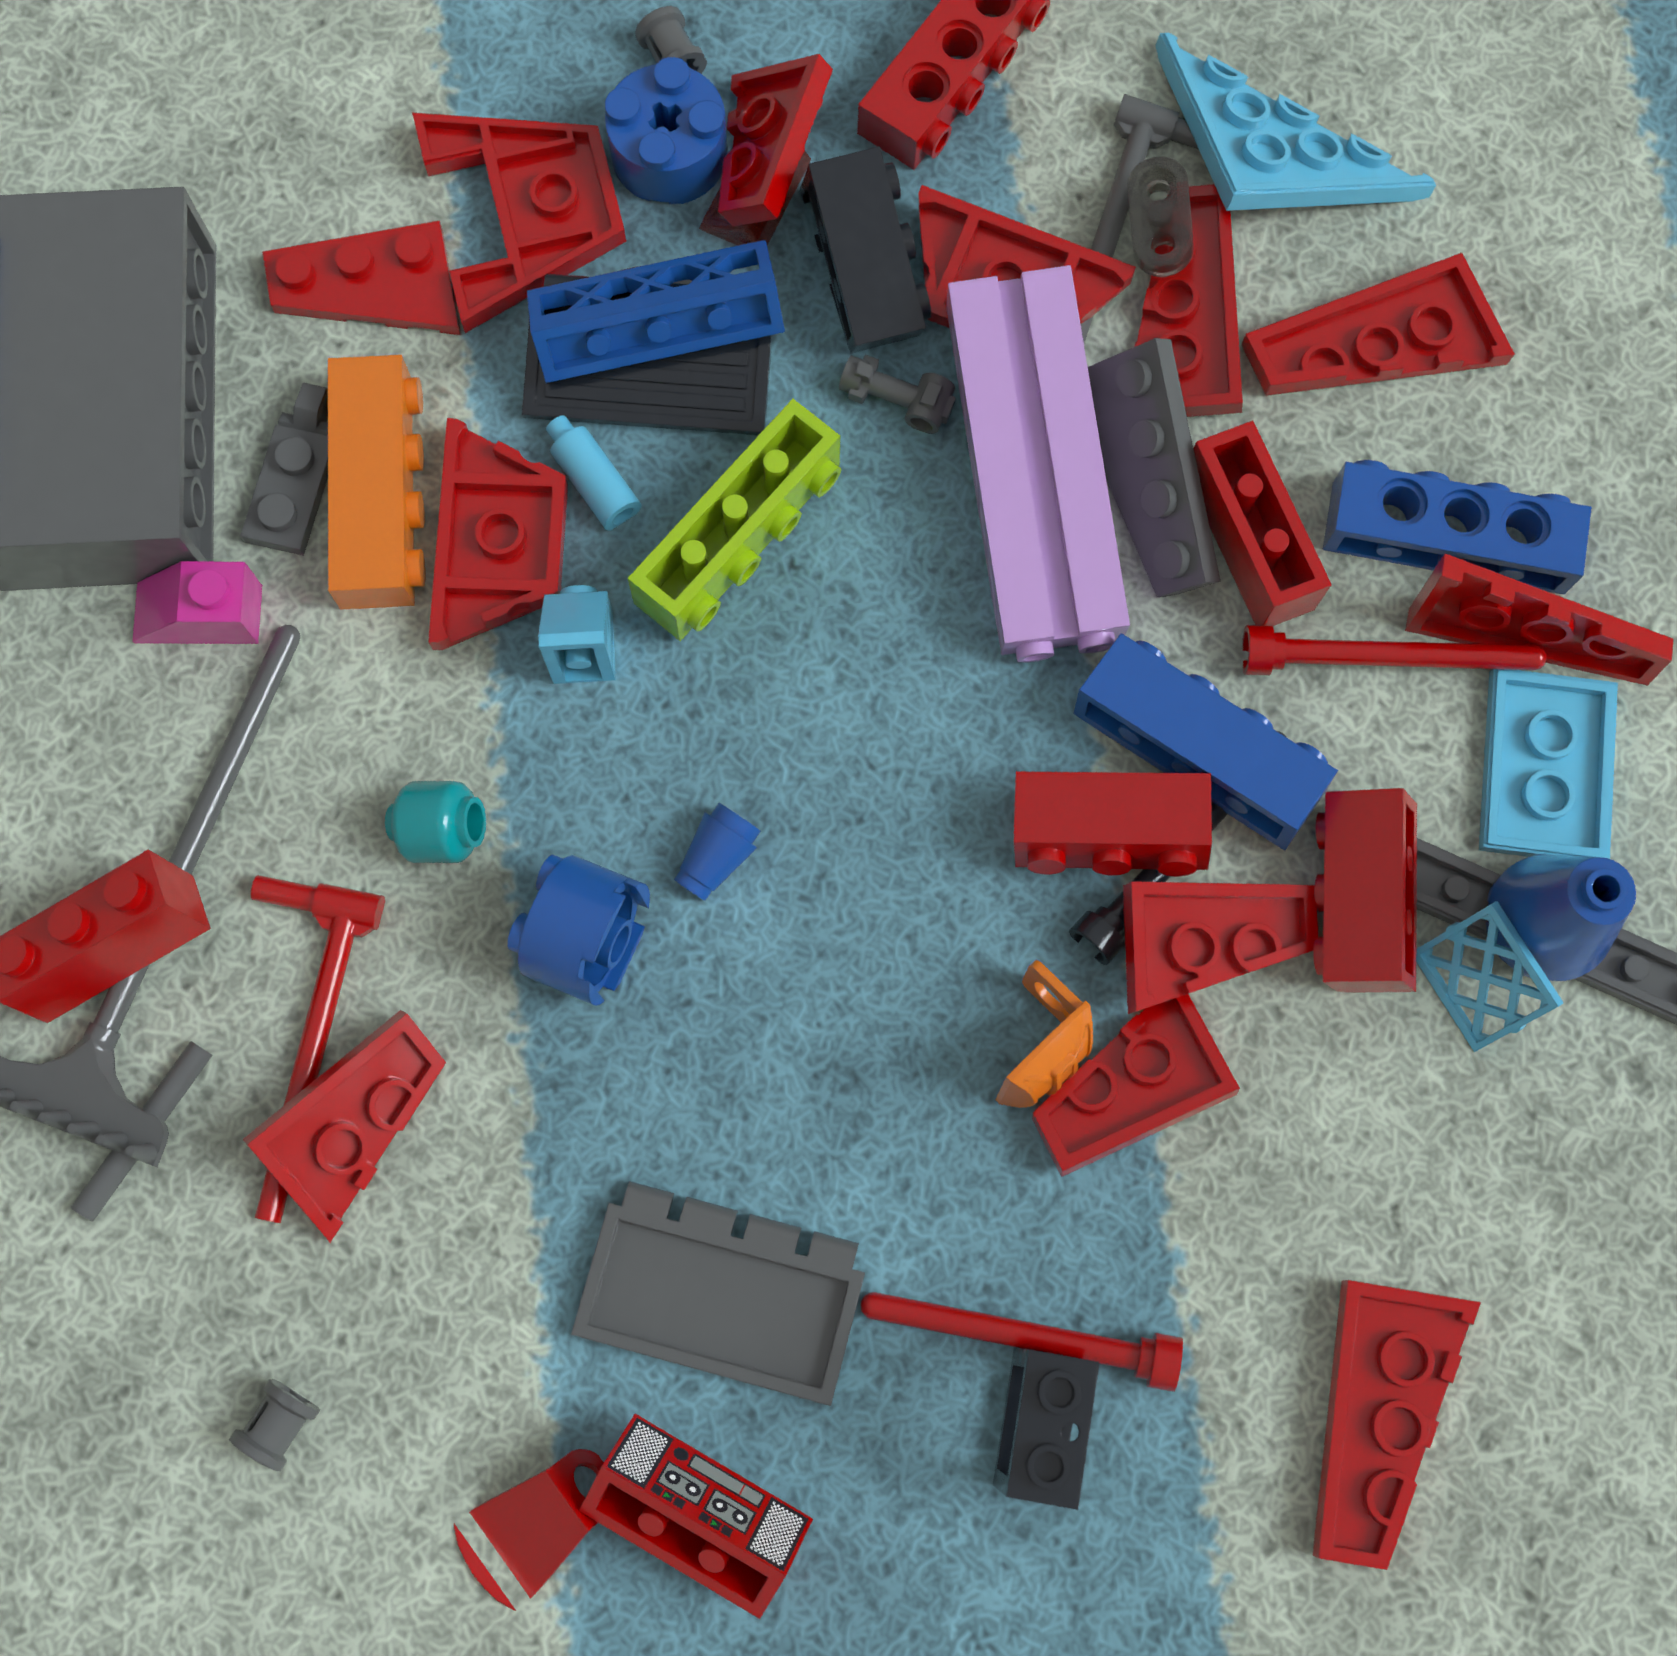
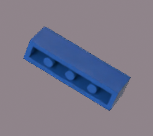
M1122 633L1078 692L1073 714L1164 773H1211V802L1219 805L1225 813L1284 851L1321 800L1338 772L1337 769L1328 764L1326 757L1313 746L1302 742L1294 743L1275 731L1271 722L1261 713L1250 708H1239L1220 696L1218 689L1204 677L1196 674L1187 675L1168 663L1163 653L1152 644L1145 641L1135 642Z

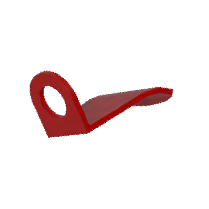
M587 1449L573 1450L548 1469L489 1499L469 1512L530 1599L546 1584L588 1532L598 1524V1522L579 1511L586 1497L580 1493L574 1480L575 1469L579 1466L587 1467L598 1474L604 1462L593 1451ZM454 1523L457 1545L473 1576L496 1601L516 1611Z

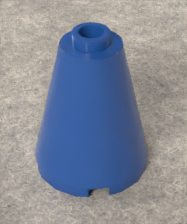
M1543 854L1522 859L1506 869L1490 888L1487 902L1489 906L1498 901L1549 981H1569L1590 972L1606 957L1634 907L1636 887L1630 873L1614 860L1602 857ZM1489 921L1486 922L1487 933H1488ZM1499 930L1496 944L1511 948ZM1499 956L1502 961L1514 969L1515 960ZM1524 968L1523 976L1531 978Z

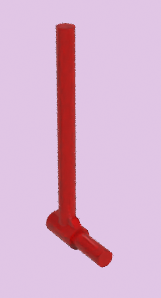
M257 875L253 881L251 888L252 900L312 912V917L316 918L321 928L329 931L284 1105L319 1076L354 936L362 938L379 928L385 905V896L324 883H320L315 887ZM268 1170L265 1174L254 1218L281 1223L288 1193Z

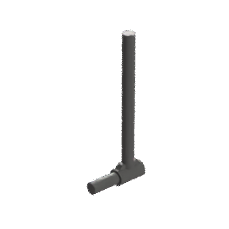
M1124 94L1113 126L1116 127L1121 138L1127 139L1091 250L1113 258L1149 147L1155 149L1164 144H1169L1171 140L1198 149L1186 120L1178 117L1180 112ZM1093 316L1081 324L1083 343H1085Z

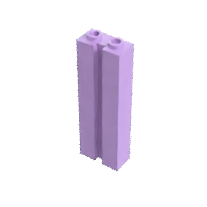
M1071 265L1022 272L1019 279L998 281L997 276L948 283L946 308L1001 655L1016 653L1018 662H1034L1053 657V648L1078 645L1079 653H1097L1109 650L1121 633L1126 634L1130 621Z

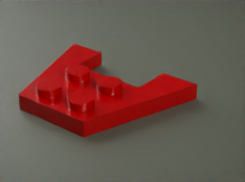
M412 112L428 176L486 164L508 255L507 258L449 270L465 333L527 298V290L544 287L546 273L569 275L626 242L625 229L598 125Z

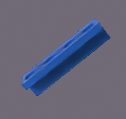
M766 240L527 290L530 331L546 383L785 332ZM754 265L759 266L758 270L735 275L730 273L735 269ZM684 280L692 281L688 285L670 287V285L674 282ZM627 292L632 293L627 298L610 300L614 295ZM571 305L566 311L544 315V310Z

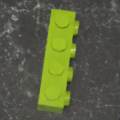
M792 398L628 577L633 603L679 641L692 628L697 632L705 628L720 608L721 602L718 599L733 583L741 586L754 574L761 562L759 554L773 539L780 542L793 531L802 515L799 510L813 494L820 498L835 484L842 470L839 467L841 436Z

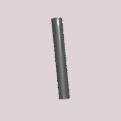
M190 1041L142 1109L145 1112L158 1116L165 1122L213 1055ZM111 1150L71 1208L84 1218L94 1221L137 1160Z

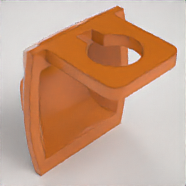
M1035 960L1027 968L1022 983L1061 1024L1005 1078L995 1099L1000 1105L1027 1108L1036 1104L1043 1095L1055 1094L1061 1088L1062 1083L1077 1072L1078 1063L1084 1057H1088L1092 1051L1093 1023L1090 1004L1086 1000L1082 1002L1038 960ZM1045 986H1046L1047 988H1049V989L1056 995V997L1059 999V1001H1058L1057 999H1055V998L1047 991V989L1045 988Z

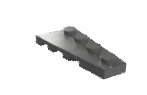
M1155 338L1089 366L1088 373L1106 480L1156 596L1178 595L1221 582L1171 339Z

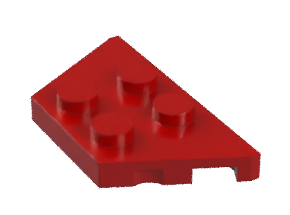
M921 185L918 192L924 283L931 306V318L927 319L929 321L949 328L946 302L948 283L993 276H997L998 281L1021 278L1022 272L1071 265L1080 325L1095 315L1131 284L1136 267L924 185Z
M447 418L428 639L432 650H444L541 609L544 595L560 594L562 585L568 497L566 475L541 462L533 463L527 461L518 450L499 440L495 444L468 430L466 423L456 418Z

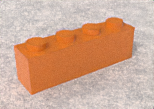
M402 355L328 358V591L340 610L415 606V587L425 586L426 569L422 549H414V529L424 528L425 525L424 501L421 491H413V471H423L424 450L421 435L413 434L412 415L423 413V392L420 378L411 377Z

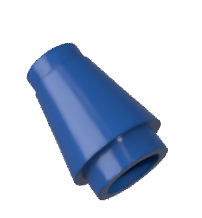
M719 802L711 815L704 812L680 866L681 870L674 880L706 901L711 892L715 891L757 849L753 842L761 831Z

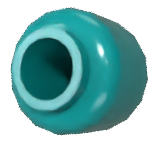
M412 781L399 791L394 803L389 805L385 815V830L388 838L394 841L398 852L409 862L460 863L472 854L474 847L481 845L486 831V813L482 801L478 797H474L473 792L462 782Z

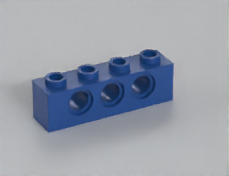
M1360 460L1354 463L1346 461L1332 483L1323 550L1433 571L1446 553L1547 592L1564 595L1584 576L1592 507L1571 503L1569 498L1559 494L1531 496L1510 492L1507 486L1499 483L1484 482L1472 485L1450 481L1446 475L1434 471H1422L1412 474L1390 470L1384 463L1374 460ZM1383 505H1392L1399 508L1404 513L1406 521L1391 518L1384 510ZM1445 516L1459 519L1464 524L1466 532L1452 529L1447 524ZM1506 527L1519 530L1524 535L1527 544L1519 543L1512 539Z

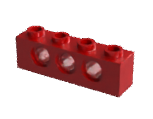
M941 0L858 104L857 134L877 147L880 146L883 151L913 170L916 169L926 155L933 159L936 158L945 147L951 135L952 127L949 125L959 112L965 116L971 114L984 93V80L992 70L1001 74L1008 67L1018 47L1017 38L1025 28L1030 32H1034L1040 26L1049 10L1050 0ZM991 14V15H995V16H997V17H988V16H985V15ZM950 56H962L966 59H954ZM926 97L934 101L921 102L916 100V98Z

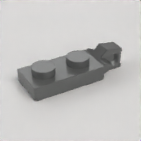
M303 382L294 404L293 414L282 412L278 425H275L240 535L245 543L304 556L328 479V422H326L328 418V389L326 387Z

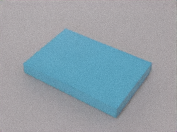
M1491 669L1489 671L1479 851L1526 857L1552 854L1610 859L1618 682L1522 670Z

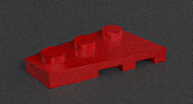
M820 54L732 75L730 90L737 96V108L728 113L727 130L734 136L733 149L723 159L718 212L733 227L778 219L779 213L786 202L788 189L798 162L804 153L807 138L817 111L822 105L823 95L833 71Z
M440 220L262 251L270 305L274 313L344 322L347 320L385 324L386 327L403 329L415 327L439 330L440 333L461 335Z
M1135 881L1123 885L1128 1014L1313 951L1314 942L1318 939L1315 885Z
M1189 994L1146 1008L1139 1015L1136 1014L1120 1029L1119 1034L1092 1060L1086 1061L1071 1078L1061 1085V1088L1055 1094H1052L1033 1112L1032 1120L1061 1177L1236 1096L1240 1087Z
M400 1010L242 1140L316 1228L331 1243L344 1223L341 1220L359 1190H365L378 1170L375 1165L397 1131H403L446 1062L406 1012Z

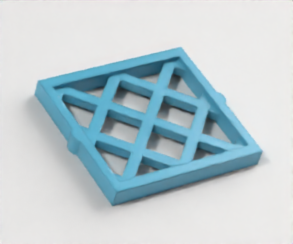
M1498 901L1462 922L1451 924L1444 933L1416 949L1417 964L1474 1052L1509 1033L1519 1032L1527 1023L1564 1003ZM1479 919L1488 920L1489 927L1486 941L1466 935L1467 926ZM1499 930L1511 948L1496 944ZM1446 939L1454 941L1452 961L1433 956V947ZM1464 945L1484 951L1482 970L1462 965ZM1495 954L1515 960L1512 980L1491 974ZM1436 967L1450 971L1448 986ZM1524 968L1537 988L1522 984ZM1460 974L1480 981L1477 1000L1457 994ZM1490 984L1510 990L1507 1010L1487 1004ZM1520 994L1541 1000L1540 1008L1526 1016L1518 1014ZM1461 1006L1475 1010L1473 1025ZM1485 1013L1504 1019V1028L1491 1035L1482 1033Z

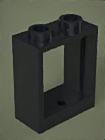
M1014 1348L993 1486L1006 1497L1078 1510L1100 1362L1030 1349ZM1072 1424H1075L1079 1429V1434L1075 1440L1070 1441Z

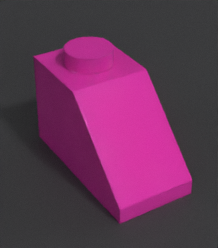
M181 561L137 583L132 642L148 644H258L262 584L245 562Z

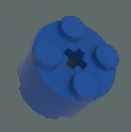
M667 57L660 60L657 64L632 72L607 95L605 100V124L612 165L618 179L626 189L635 196L648 201L654 200L669 202V204H683L703 196L715 186L722 174L723 159L727 155L728 150L724 104L718 90L710 80L701 73L689 68L688 64L682 59Z
M552 854L544 861L539 871L536 882L538 893L529 913H521L511 927L507 947L509 950L518 953V966L523 976L598 1006L604 1002V999L598 992L602 987L615 991L642 937L645 926L634 922L637 905L649 909V888L640 881L580 857L570 855L563 859Z

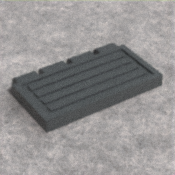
M630 1181L622 1206L608 1204L571 1335L831 1406L865 1272L853 1269L859 1243L814 1231L808 1256L795 1254L801 1227L750 1214L744 1238L740 1239L731 1236L738 1210L686 1197L679 1222L670 1220L668 1216L674 1193Z

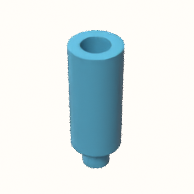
M564 415L556 417L547 425L546 431L554 441L550 449L551 455L605 530H613L640 511L641 502L586 427L579 426L574 428Z

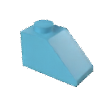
M574 585L561 589L560 594L544 595L538 633L539 649L553 684L616 680L613 609L608 591H597L596 588L586 585Z

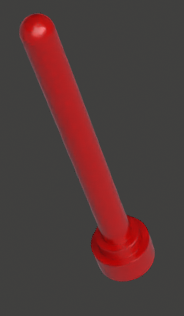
M1246 625L1242 639L1243 651L1248 652V660H1243L1244 675L1270 676L1272 670H1283L1285 664L1538 670L1545 665L1547 660L1545 650L1536 645L1286 639L1285 633L1274 632L1273 626Z
M877 1292L866 1294L860 1304L862 1313L867 1318L1022 1349L1096 1361L1104 1365L1134 1370V1377L1145 1379L1147 1387L1175 1392L1180 1376L1183 1356L1182 1337L1155 1332L1153 1339L1140 1337L1139 1343Z

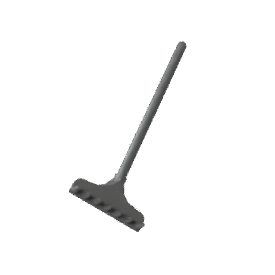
M283 625L276 631L169 859V862L191 875L300 642V633L292 625ZM149 965L109 988L94 1022H89L83 1038L65 1055L42 1064L13 1061L0 1056V1107L158 1167L168 1141V1127L164 1120L145 1112L126 1097L116 1076L114 1048L121 1035L118 1032Z

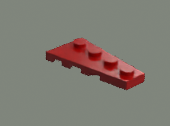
M1215 184L1168 189L1154 253L1150 283L1146 290L1142 308L1143 315L1137 342L1134 345L1136 347L1155 338L1171 339L1187 417L1242 413L1243 407L1231 211H1226Z
M1462 252L1246 333L1241 344L1266 396L1508 365L1515 355Z
M1446 553L1409 607L1405 631L1456 643L1536 645L1545 650L1547 655L1546 663L1647 686L1672 661L1674 639Z
M1351 1280L1341 1281L1312 1556L1319 1559L1388 1570L1417 1487L1415 1482L1417 1472L1426 1448L1431 1447L1439 1424L1436 1418L1448 1384L1454 1382L1462 1356L1459 1355L1469 1325H1474L1481 1302Z

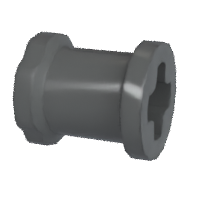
M660 7L643 17L637 25L635 36L639 45L643 49L650 51L656 64L664 58L676 57L685 61L689 68L702 74L706 68L707 60L701 48L694 46L684 30L685 18L677 7Z
M269 1379L263 1388L267 1395L243 1430L235 1429L229 1441L256 1462L281 1472L287 1463L284 1453L305 1421L315 1419L320 1409L285 1384L275 1379Z

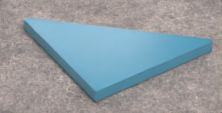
M1160 33L1155 45L1159 62L1226 211L1410 202L1429 198L1434 191L1436 183L1427 174L1409 175L1389 163L1392 155L1354 134H1351L1348 140L1317 124L1320 117L1318 114L1279 94L1276 101L1246 85L1247 75L1209 54L1204 62L1179 48L1176 36L1170 33Z

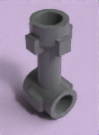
M865 354L863 359L851 355L847 360L840 379L839 390L849 393V400L863 404L867 395L870 394L908 408L904 417L905 422L910 427L927 434H935L938 432L941 423L947 424L956 398L953 397L955 385L946 377L936 373H924L917 386L878 372L879 359Z

